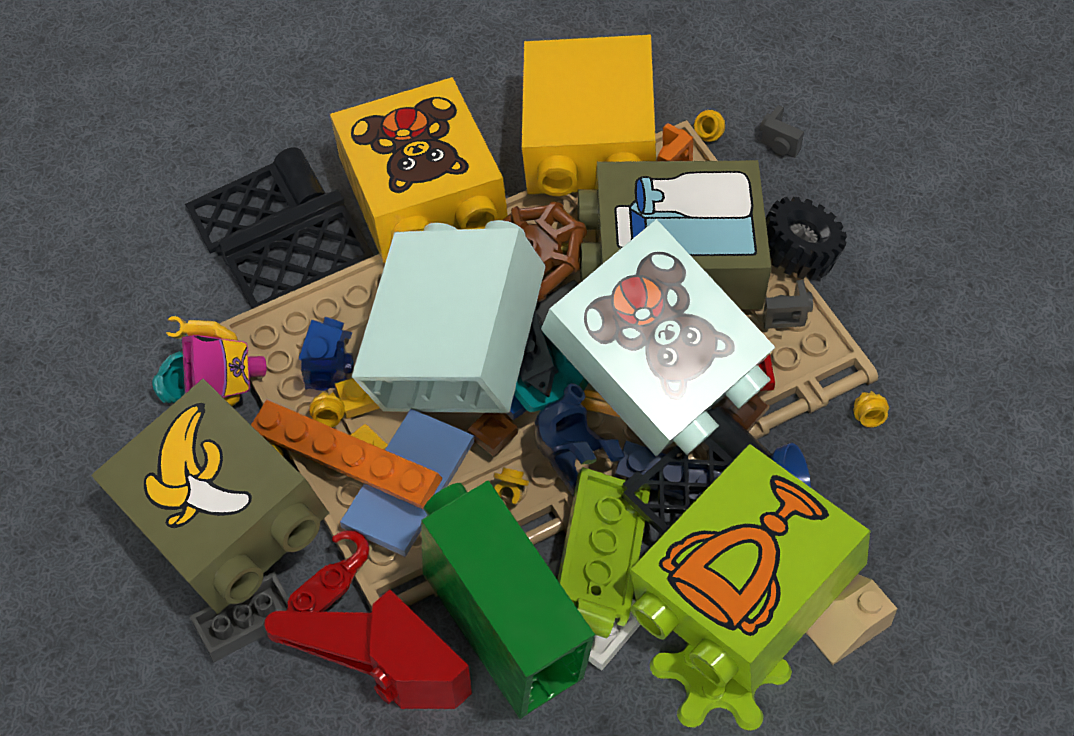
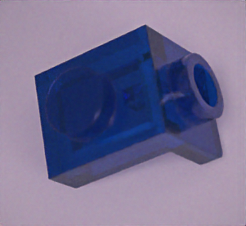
M337 341V357L301 359V372L305 389L324 391L329 388H335V383L347 380V374H353L354 371L353 353L346 352L345 341Z

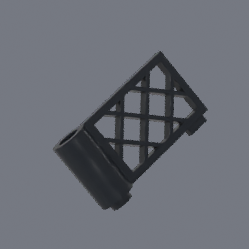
M290 147L281 151L275 157L273 163L194 199L185 205L209 253L217 252L218 256H220L221 252L218 241L326 194L302 150ZM270 176L273 177L274 182L270 190L256 188L259 181ZM236 192L245 193L241 204L227 202L231 194ZM253 195L266 198L261 209L248 206ZM273 200L283 201L288 205L287 208L278 212L269 211ZM205 205L216 207L211 218L198 216L195 209ZM223 209L236 211L232 223L218 220ZM244 213L257 216L255 223L249 226L239 225ZM202 223L208 224L206 229L204 228ZM214 226L228 230L225 237L213 243L211 242L209 235Z
M721 406L707 411L719 425L700 444L707 451V460L688 459V455L677 445L644 475L637 471L622 485V488L625 489L622 498L662 536L670 528L665 523L664 513L683 514L690 507L689 491L704 492L714 482V469L725 470L749 444L770 458L772 456V453ZM682 454V459H676L679 455ZM667 465L682 466L683 482L663 481V469ZM688 468L708 469V484L689 483ZM642 488L658 489V504H645L635 494ZM664 489L683 490L684 506L664 505Z

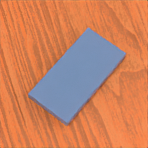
M410 409L385 450L439 473L443 479L436 489L435 495L451 482L474 443V435L414 409ZM363 484L340 524L341 528L356 531L362 534L365 539L406 557L421 532V520L427 517V514L419 507L367 484Z

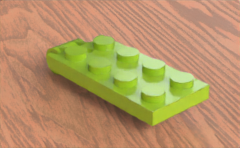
M582 467L577 476L557 580L595 635L607 639L613 628L615 618H618L617 625L624 627L630 617L634 593L630 569L639 561L645 519L622 498L625 491L622 485L625 480ZM642 488L635 495L645 504H648L650 489Z

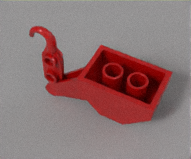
M346 530L332 537L334 543L345 539L353 541L357 546L356 552L348 559L324 566L290 595L286 611L270 613L264 622L269 639L371 675L376 682L374 686L376 693L387 704L394 701L401 709H456L472 694L469 665L390 589L373 603L372 613L323 612L348 591L358 569L368 559L370 550L368 541L362 534L356 531Z

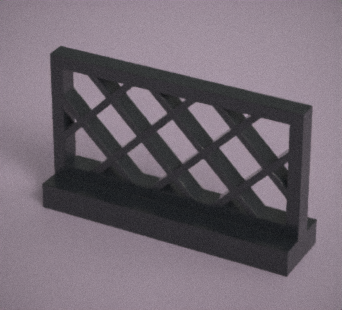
M335 189L218 241L221 257L226 265L229 266L252 309L374 256L344 205V198L339 189ZM339 217H342L347 225L344 234L326 230L329 222ZM306 232L318 235L314 248L298 244L299 236ZM323 237L341 241L336 254L319 250ZM346 243L360 247L363 255L354 259L341 256ZM277 245L289 248L285 260L281 261L267 257L270 248ZM294 250L311 255L306 268L289 263ZM316 256L333 261L331 269L325 272L312 270ZM246 259L259 262L254 275L241 272L237 263ZM264 263L281 268L277 281L259 277ZM286 270L304 274L301 283L295 286L283 284L282 281ZM256 284L274 288L271 296L257 303L253 295Z

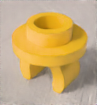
M503 467L501 474L494 472L493 478L502 480L494 487L500 498L503 489L509 487L513 490L514 494L512 503L519 504L522 499V490L519 484L529 485V481L523 479L524 472Z

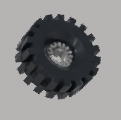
M784 197L780 202L778 200L774 202L765 217L770 258L774 260L772 265L777 269L779 266L785 268L784 273L787 275H791L792 272L797 273V278L804 279L806 275H808L810 280H816L818 276L823 278L831 271L846 246L847 234L841 231L844 226L841 222L834 221L836 216L832 212L829 214L824 212V206L820 204L818 207L812 205V200L806 199L804 202H801L800 197H793L790 201L788 197Z

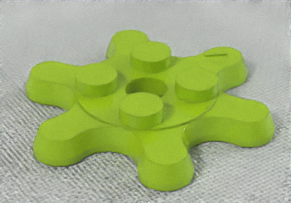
M688 642L685 649L679 653H659L651 659L649 666L654 676L660 679H676L685 686L686 698L677 711V717L684 726L697 727L701 725L708 712L714 708H724L730 711L735 717L736 723L744 730L752 731L761 726L763 713L755 702L754 694L756 689L751 693L733 678L724 687L717 686L709 681L691 662L689 654L694 647ZM782 659L758 687L763 684L781 685L788 682L792 674L791 666L786 660Z

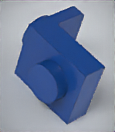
M325 317L323 322L311 320L299 360L334 371L344 339H351L352 332L343 329V322L329 317Z

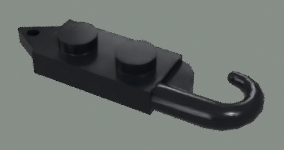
M534 311L519 373L522 382L528 388L532 386L546 397H549L554 376L559 373L548 337L541 330L543 325L541 317Z

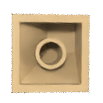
M857 574L806 633L831 664L834 665L890 627L897 607L872 579Z

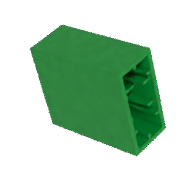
M489 480L469 492L462 483H454L433 495L423 508L427 517L421 520L422 573L502 694L521 719L584 679L595 633Z

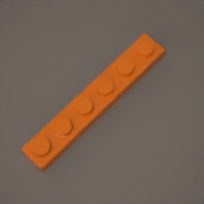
M267 399L251 424L267 441L421 509L424 508L426 502L434 495L443 479L439 473Z

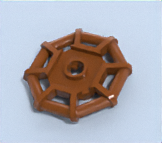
M552 201L549 205L519 208L516 206L503 219V221L514 223L524 230L526 238L546 266L544 274L555 265L559 266L542 280L537 299L538 302L546 300V295L570 274L579 271L581 267L579 263L581 243H583V238L587 235V229L583 222H578L564 210L563 204ZM534 220L536 224L528 225L526 221ZM554 222H559L563 227L554 230L551 226ZM569 240L567 253L564 255L561 246L563 242Z

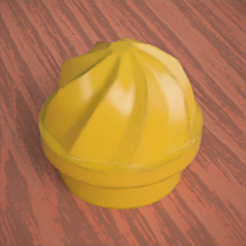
M705 110L696 117L694 130L703 141L713 142L723 135L725 120L719 112Z
M323 391L315 396L310 403L309 413L313 420L330 427H335L340 423L345 414V405L340 397H336L334 392L329 394Z
M873 391L870 393L864 392L855 399L853 413L863 426L877 427L887 420L889 405L882 395L875 394Z

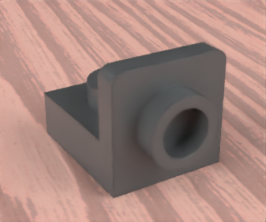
M804 280L796 281L794 296L778 295L765 298L763 311L764 329L805 326L808 312L813 311V297L811 292H806Z

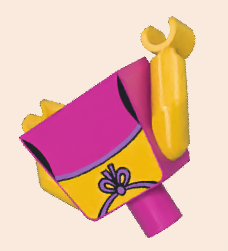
M176 316L168 318L170 322L180 323V330L178 332H166V334L176 339L182 338L185 393L200 380L204 379L231 406H234L239 402L241 393L249 392V377H264L266 375L267 365L264 356L248 357L247 342L238 341L236 334L215 321L189 320L186 323V321Z

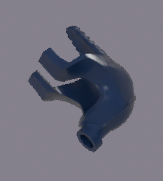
M570 383L564 389V395L560 399L548 403L541 409L535 420L534 431L538 449L547 458L557 475L568 488V491L574 497L578 476L575 467L576 459L579 460L581 465L592 464L597 460L593 452L602 449L605 450L611 462L621 461L625 455L620 448L618 439H603L587 426L588 411L580 404L585 399V393L580 386Z

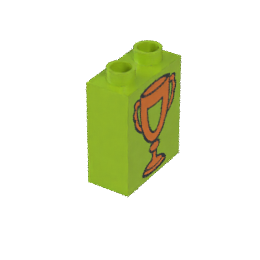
M749 444L630 569L636 600L630 608L636 620L655 637L664 640L674 631L693 646L694 649L689 654V658L697 670L709 681L717 686L724 687L733 678L752 693L866 566L870 530Z

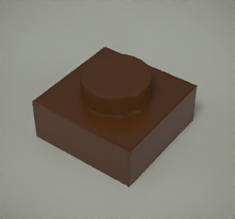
M757 394L740 409L729 398L721 406L748 432L770 408Z
M484 413L467 429V433L474 435V442L495 457L518 434V426L501 413Z

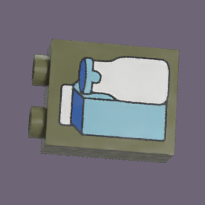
M758 160L597 162L595 189H578L577 196L578 222H583L587 230H595L596 242L581 243V282L657 219L740 309H763L771 273V260Z

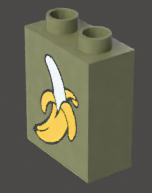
M204 379L200 380L91 475L217 614L229 604H238L249 599L259 589L263 581V573L286 552H296L309 545L320 529V522L330 514L307 480Z

